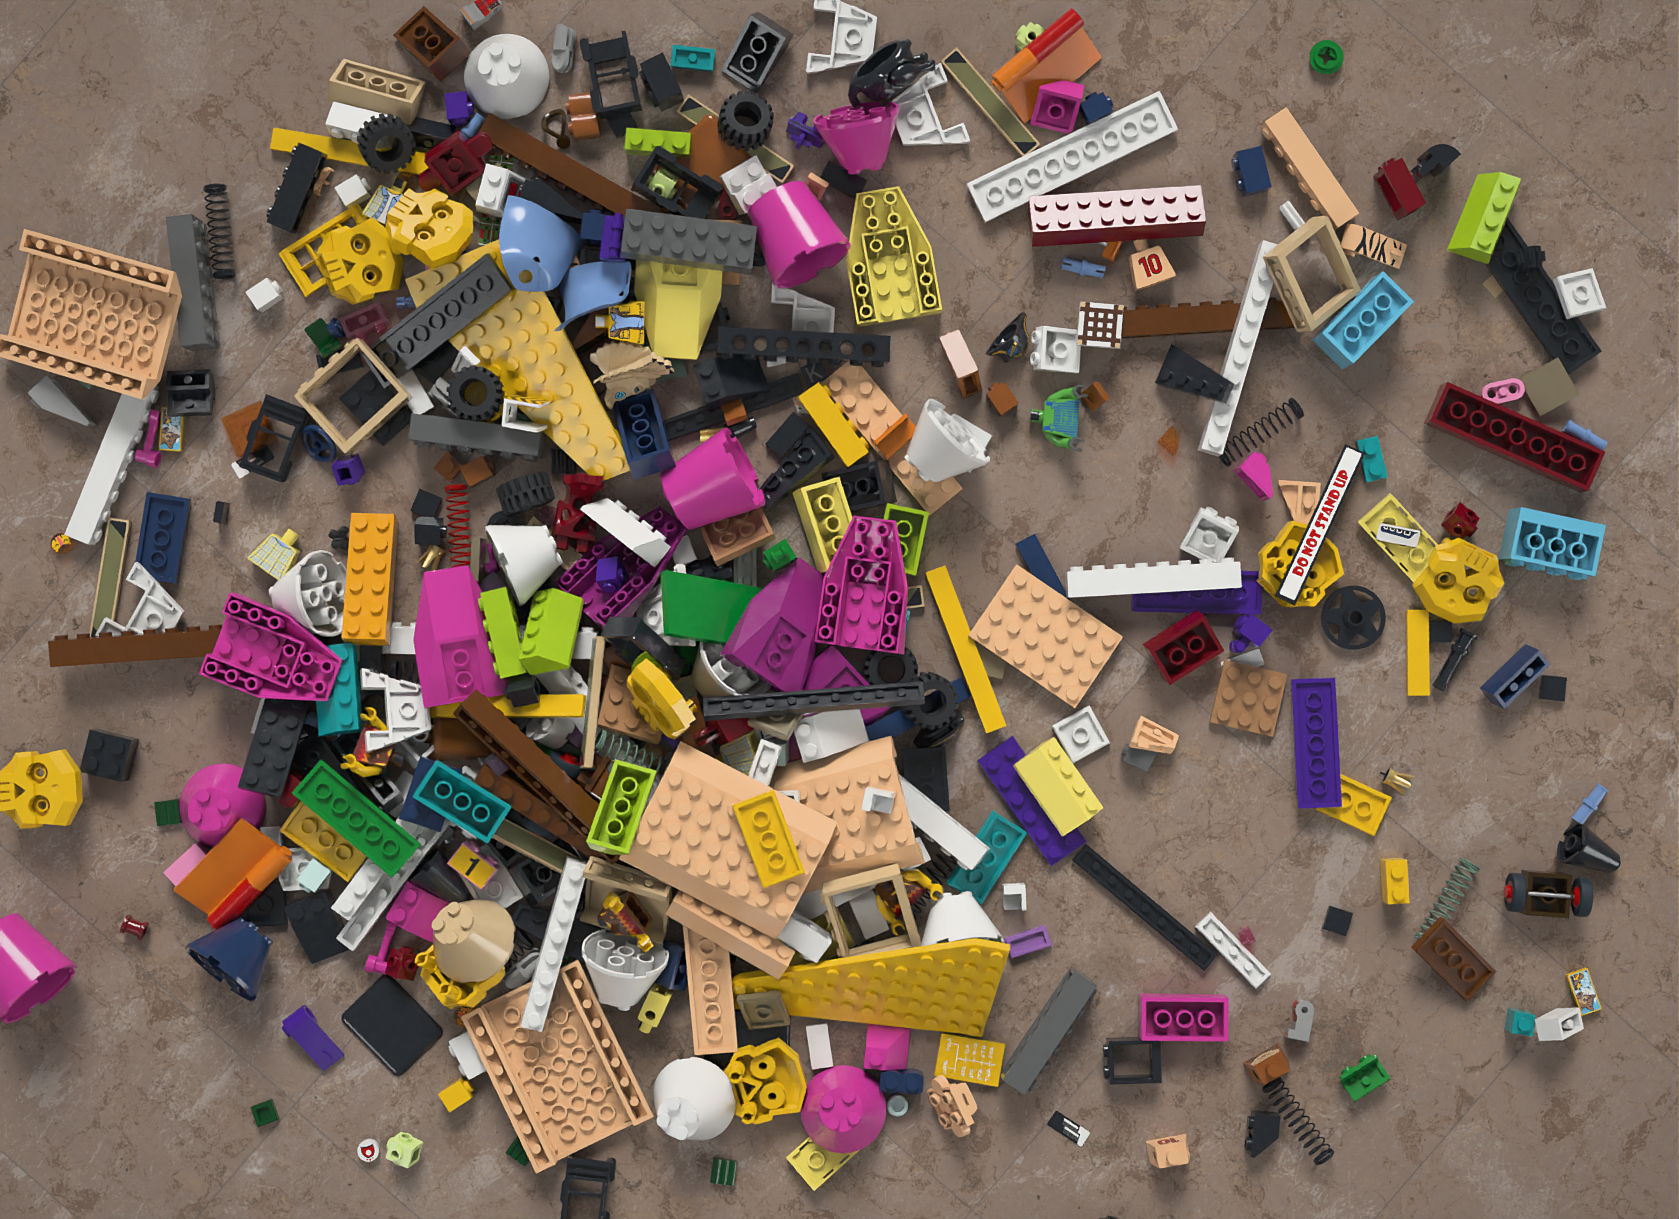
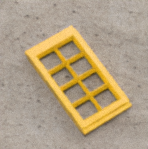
M359 204L353 205L278 253L305 297L312 295L327 285L325 277L312 284L304 270L316 263L324 276L318 258L309 243L320 236L324 240L325 233L335 227L341 228V223L350 217H353L357 225L367 220L368 218L362 214L363 210ZM305 246L313 260L301 267L293 253ZM344 264L347 271L350 265Z

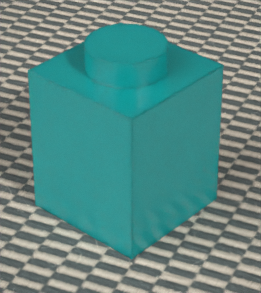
M1508 1008L1504 1029L1510 1033L1533 1037L1536 1015L1529 1011Z

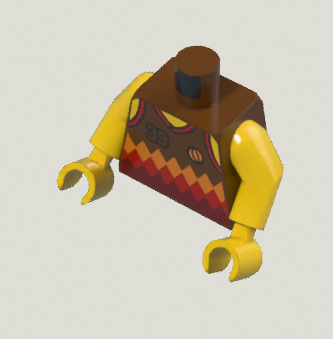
M365 708L368 716L360 714V719L369 721V724H365L353 754L343 756L348 763H342L341 768H350L356 774L368 777L385 773L388 763L401 767L405 755L394 751L396 743L366 753L365 732L387 731V726L376 716L374 708Z
M900 869L910 905H913L928 889L930 890L931 898L935 901L938 900V895L934 893L935 891L943 894L942 886L940 884H932V880L920 870ZM893 880L878 883L875 886V890L878 893L876 896L877 909L887 922L890 921L893 933L898 935L895 927L902 926L905 931V926L901 920L895 918V916L899 917L902 915Z
M613 891L609 892L602 903L603 908L598 915L599 925H607L617 936L628 935L636 937L639 941L637 945L646 953L654 946L646 934L653 918L633 892L624 891L618 895Z

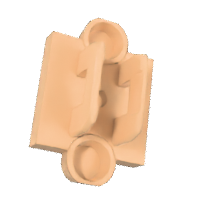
M943 1075L936 1076L931 1081L932 1088L928 1089L927 1093L930 1103L935 1107L939 1116V1122L944 1126L945 1130L952 1129L957 1137L970 1134L969 1126L974 1123L971 1115L977 1110V1104L967 1084H949Z

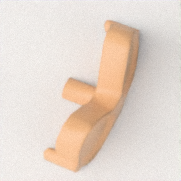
M327 166L321 171L320 177L314 185V194L321 196L322 185L329 186L330 182L325 179L331 171H334L332 168Z

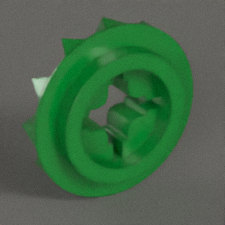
M1323 40L1316 43L1309 53V63L1312 65L1313 70L1321 73V75L1336 72L1344 60L1341 47L1331 40ZM1328 50V57L1332 60H1328L1324 65L1323 58H1320V55L1323 56Z

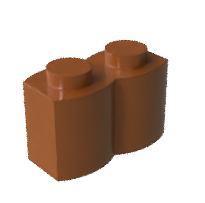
M590 92L569 95V101L566 102V111L568 115L571 114L572 122L568 123L570 136L574 135L576 141L601 138L599 114L593 110Z

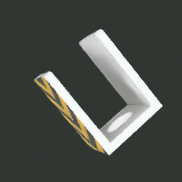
M520 395L504 398L503 427L531 432H540L547 429V425L516 420L517 405L541 408L549 405L550 401Z

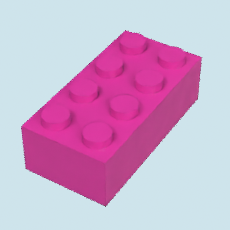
M1139 993L1138 1037L1141 1041L1228 1042L1229 998L1225 994Z

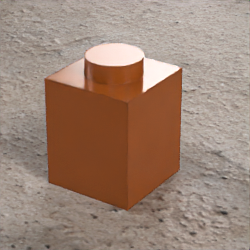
M996 382L987 388L989 392L986 394V397L999 417L1019 404L1005 382L1002 384Z
M480 456L460 467L463 476L471 488L495 476L493 472L496 469L490 458L486 459L484 456Z

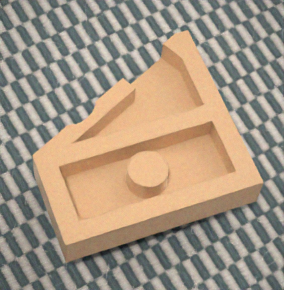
M1279 480L1280 489L1293 520L1308 524L1320 498L1321 483Z
M1140 716L1129 747L1171 754L1175 749L1179 735Z

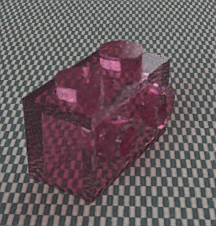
M379 301L339 318L349 340L359 338L364 341L368 338L367 335L374 332L375 334L382 333L387 330V326L392 325L384 306Z

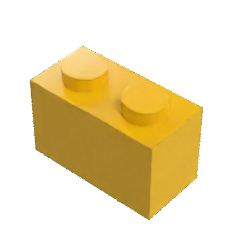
M1403 858L1380 859L1382 902L1386 904L1410 903L1407 860Z

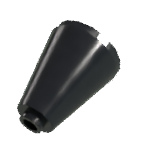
M1575 823L1568 827L1563 833L1566 835L1564 841H1559L1557 856L1565 864L1606 873H1612L1620 867V855L1583 824Z
M438 848L431 851L424 858L426 860L421 865L419 864L409 878L413 884L448 903L465 902L469 898V889L456 870L447 864L449 860L442 850Z

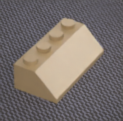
M343 59L329 80L328 102L333 103L334 101L388 115V113L393 114L395 118L398 116L403 122L411 125L418 113L426 81Z

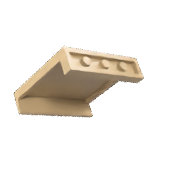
M590 856L583 871V877L587 878L585 909L580 921L611 930L607 925L600 926L597 920L603 908L602 903L611 891L617 895L624 891L633 892L653 918L646 931L650 938L649 941L661 946L669 929L670 917L665 915L671 904L673 886L643 871L616 863L612 865L607 860Z

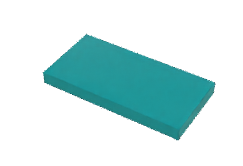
M992 810L976 835L990 850L973 870L969 868L965 870L958 864L946 883L961 893L966 891L972 892L975 900L982 905L1028 832Z

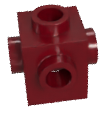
M1459 502L1446 514L1441 526L1453 537L1464 539L1468 536L1470 538L1477 531L1478 527L1476 525L1480 518L1473 510L1468 509Z
M401 946L400 949L391 948L385 973L396 979L414 981L419 967L415 963L417 954L413 952L414 949L407 946Z

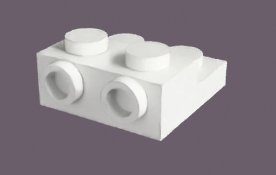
M757 155L719 176L739 215L745 213L748 215L749 208L756 200L769 190L777 187L771 175L766 174Z
M1050 326L1036 327V330L1031 335V341L1035 344L1034 352L1030 356V364L1033 365V370L1079 373L1081 346L1076 345L1077 330Z
M1200 507L1180 545V549L1200 559H1212L1213 563H1221V558H1224L1239 532V526L1236 525L1237 522L1228 516L1225 519L1217 516L1218 512L1211 507H1206V509Z

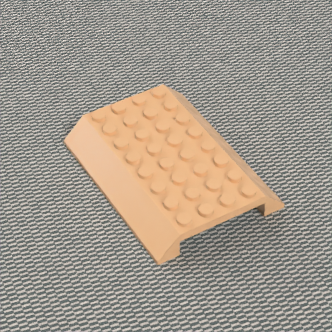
M24 229L19 250L28 252V257L8 335L0 334V357L144 400L160 382L182 298L177 273Z
M892 736L865 742L804 763L803 759L789 762L786 766H775L769 787L776 791L799 790L800 803L837 821L829 844L803 894L822 889V883L896 863L899 864L900 869L925 863L920 842H916L896 767L894 757H897ZM871 786L895 792L891 813L862 810L866 787Z
M680 741L641 817L629 855H621L619 859L776 939L787 924L824 854L837 821L775 790L805 873L763 889L732 804L773 788Z
M579 960L560 967L542 1032L521 1027V1017L532 981L486 1002L461 1016L536 1174L555 1165L558 1160L632 1124L634 1126L654 1117Z

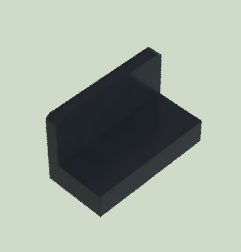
M415 117L409 127L416 143V147L413 148L422 152L430 151L453 135L456 131V126Z

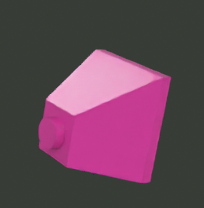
M1062 80L1040 86L1030 125L1071 134L1082 100L1084 85Z
M1254 451L1233 471L1262 501H1265L1273 496L1270 466L1267 464V458L1262 453Z
M868 1024L864 1068L876 1070L906 1069L910 1028Z

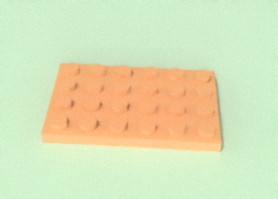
M1017 564L968 635L1073 708H1076L1123 638V636Z

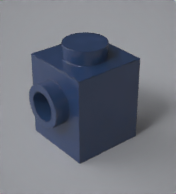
M1094 92L1086 96V101L1080 103L1079 107L1086 125H1089L1110 115L1113 112L1112 108L1114 106L1110 97L1105 96L1104 92L1099 94Z

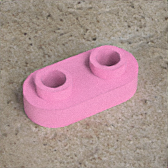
M1511 378L1485 385L1481 389L1480 396L1500 404L1522 397L1525 387L1521 380ZM1510 386L1515 389L1513 394L1509 392ZM1489 391L1494 393L1493 398L1488 397Z

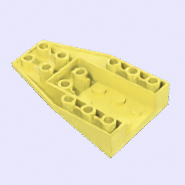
M900 187L856 193L849 239L851 248L847 253L846 263L857 328L941 313L942 305L932 248Z
M636 260L635 296L637 301H644V327L651 351L656 352V356L697 360L721 298L723 271Z

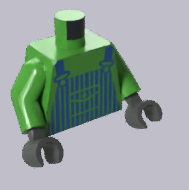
M1077 385L1073 388L1062 389L1048 397L1047 401L1043 403V410H1030V422L1042 423L1041 433H1044L1046 439L1055 446L1072 448L1078 452L1083 450L1077 448L1078 442H1085L1077 437L1080 398L1077 397H1088V394H1081L1082 388L1088 387L1087 385Z

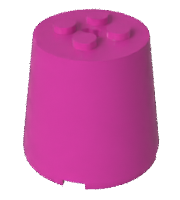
M803 181L789 182L769 190L756 200L748 210L752 226H757L756 238L774 286L777 285L779 289L794 287L818 276L816 272L826 266L828 269L835 266L847 255L851 248L848 239Z
M728 428L720 430L675 462L676 467L664 470L660 474L664 496L670 502L676 518L688 530L736 516L765 505L764 493L762 489L758 490L756 482L759 481L757 474L738 439L729 436L732 433Z
M13 913L0 919V1019L3 1023H12L31 1014L29 1009L38 1003L43 1006L69 983L76 973L74 969L77 968L73 961L18 913Z

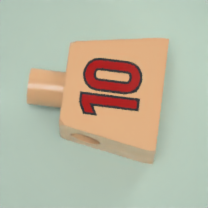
M1147 240L1134 241L1137 253L1129 257V265L1135 292L1171 280L1176 276L1159 245L1149 248Z
M1186 1134L1146 1141L1149 1162L1157 1168L1188 1164L1190 1161Z

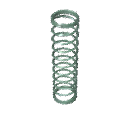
M604 729L600 731L595 740L594 750L600 753L606 741L613 735L610 749L606 754L608 757L613 746L620 739V746L614 760L618 758L621 749L628 743L627 753L623 762L626 761L628 754L636 746L635 756L631 764H634L639 753L644 750L643 759L639 766L642 767L643 762L650 754H652L648 766L649 769L659 757L657 774L665 761H667V767L669 765L668 759L661 763L660 755L655 758L653 752H649L646 755L645 748L638 751L637 744L630 748V742L626 741L622 745L621 737L614 741V733L606 738L607 731Z
M1459 857L1458 861L1461 862L1468 869L1458 865H1455L1454 867L1458 872H1460L1465 877L1458 875L1456 873H1450L1451 877L1454 878L1460 884L1450 880H1446V883L1455 891H1452L1447 888L1441 889L1446 895H1448L1452 899H1449L1441 895H1437L1438 899L1442 901L1444 904H1446L1448 907L1435 902L1433 903V905L1443 914L1433 910H1428L1429 913L1436 919H1438V917L1435 916L1433 913L1438 914L1447 919H1452L1451 916H1449L1438 906H1441L1453 912H1456V910L1441 898H1444L1456 904H1460V902L1453 896H1451L1449 893H1447L1445 890L1452 892L1456 895H1459L1461 897H1465L1463 893H1461L1459 890L1453 887L1450 883L1460 886L1464 889H1469L1468 886H1466L1453 875L1463 878L1467 881L1473 882V880L1469 876L1464 874L1458 868H1461L1476 875L1478 874L1477 872H1479L1480 867L1462 857ZM1427 917L1424 918L1425 921H1426L1428 924H1430L1431 926H1432L1433 924H1432L1431 922H1429L1428 920H1430V921H1432V922H1436V921L1433 920V919H1430V918H1427ZM1420 925V928L1425 932L1427 931L1425 928H1430L1425 925ZM1416 932L1414 937L1419 940L1423 934Z

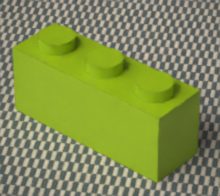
M626 128L625 151L628 155L650 156L656 146H661L676 157L690 158L692 135L687 132Z

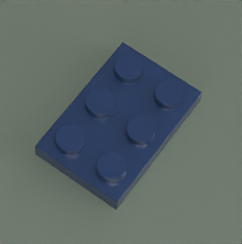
M420 756L399 819L441 832L446 818L413 798L417 787L435 762V760ZM447 765L451 769L461 774L462 769Z

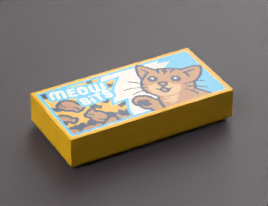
M162 407L159 450L182 452L184 417H169L167 415V408Z
M1585 967L1565 974L1576 1007L1580 1008L1581 1016L1602 1009L1588 968Z

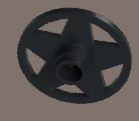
M1342 587L1334 591L1326 599L1322 607L1321 624L1324 633L1331 642L1344 649L1359 650L1372 645L1381 636L1385 627L1386 613L1379 597L1365 587ZM1353 590L1364 592L1373 599L1360 603ZM1341 593V607L1328 609L1332 600ZM1379 610L1380 624L1377 630L1370 618ZM1326 621L1339 626L1337 639L1330 633ZM1356 634L1369 639V641L1360 645H1349Z

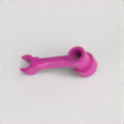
M151 409L143 450L138 449L136 451L135 461L146 463L149 467L158 468L161 463L162 454L160 451L152 450L157 428L161 422V411Z
M388 921L378 957L369 954L364 971L369 973L374 971L386 975L387 962L385 960L397 926L396 924Z

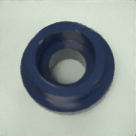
M332 318L330 323L327 324L329 333L335 339L345 337L347 329L343 321Z

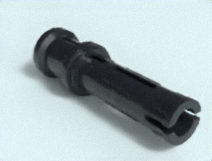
M1460 628L1459 631L1461 633L1455 644L1450 646L1452 651L1432 686L1445 692L1462 659L1469 655L1468 650L1473 641L1478 639L1477 635L1463 628Z

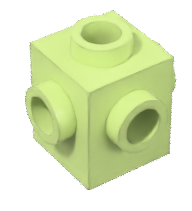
M1031 22L1027 26L1022 25L1015 34L1017 36L1016 48L1021 51L1033 41L1028 38V35L1035 39L1044 29L1040 25H1034Z
M660 167L655 176L652 174L649 176L645 186L671 201L677 191L673 187L679 178Z
M400 1132L389 1139L386 1145V1159L392 1161L395 1165L408 1169L419 1161L423 1142L412 1137L409 1133Z

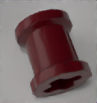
M127 915L121 925L120 933L132 934L137 937V940L141 941L148 930L149 923L146 921L142 923L133 919L131 915Z

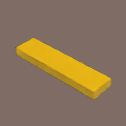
M1406 610L1407 696L1430 695L1429 611Z

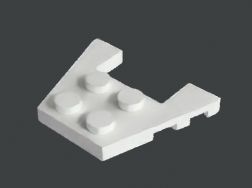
M814 0V11L836 14L831 55L808 53L806 74L863 63L873 53L877 17L840 0Z
M941 63L935 66L934 71H930L922 76L919 81L891 101L899 106L895 126L903 146L970 143L964 123L942 130L927 91L948 82Z
M772 283L771 303L793 305L792 331L834 333L835 307L799 294L791 289H779L777 285L774 286ZM805 342L798 343L797 347L801 353L809 351V346ZM822 343L819 345V350L823 354L830 352V347L828 344ZM777 348V350L785 352L787 348ZM777 358L776 362L767 361V367H773L788 362H785V359L783 358Z
M135 562L126 580L145 590L126 628L106 617L95 635L99 636L100 632H112V635H121V631L134 630V634H142L145 629H156V633L165 632V628L177 626L185 611L140 563Z
M677 564L673 567L674 572L686 574L685 565ZM661 583L657 587H652L637 608V617L642 618L670 646H695L694 640L664 636Z
M368 669L360 670L361 690H384L387 731L365 732L366 753L431 730L429 707L424 708L421 685L389 678L385 674L380 673L379 675L369 672L370 670Z
M281 826L260 827V831L281 846L282 833L279 831ZM288 848L292 853V861L278 875L283 891L304 890L299 886L301 882L297 879L315 857L303 848ZM333 871L319 889H328Z

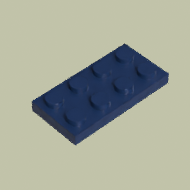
M147 492L135 562L140 563L155 580L178 584L191 499Z

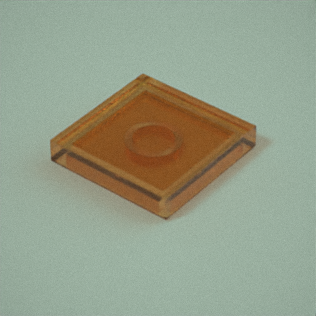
M262 401L253 403L221 418L239 458L243 457L248 443L246 436L252 421L258 417ZM264 415L260 427H267L268 430L275 432L269 417ZM258 430L250 453L278 441V437Z

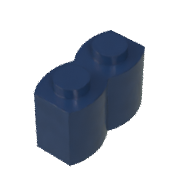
M913 1068L902 1071L900 1069L880 1070L879 1089L888 1093L902 1091L907 1094H920L923 1092V1072Z

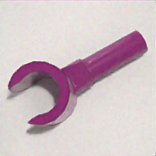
M488 543L487 550L490 562L484 565L487 572L492 575L498 572L500 567L495 559L491 545Z

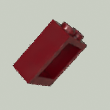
M1391 158L1377 168L1378 172L1373 177L1397 221L1414 213L1426 204L1403 158L1396 161L1394 158Z

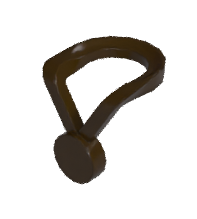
M556 109L548 112L542 118L541 128L544 132L557 138L556 144L559 148L566 149L570 146V138L564 135L567 115L564 110ZM556 115H562L560 135L550 130L547 125V121Z

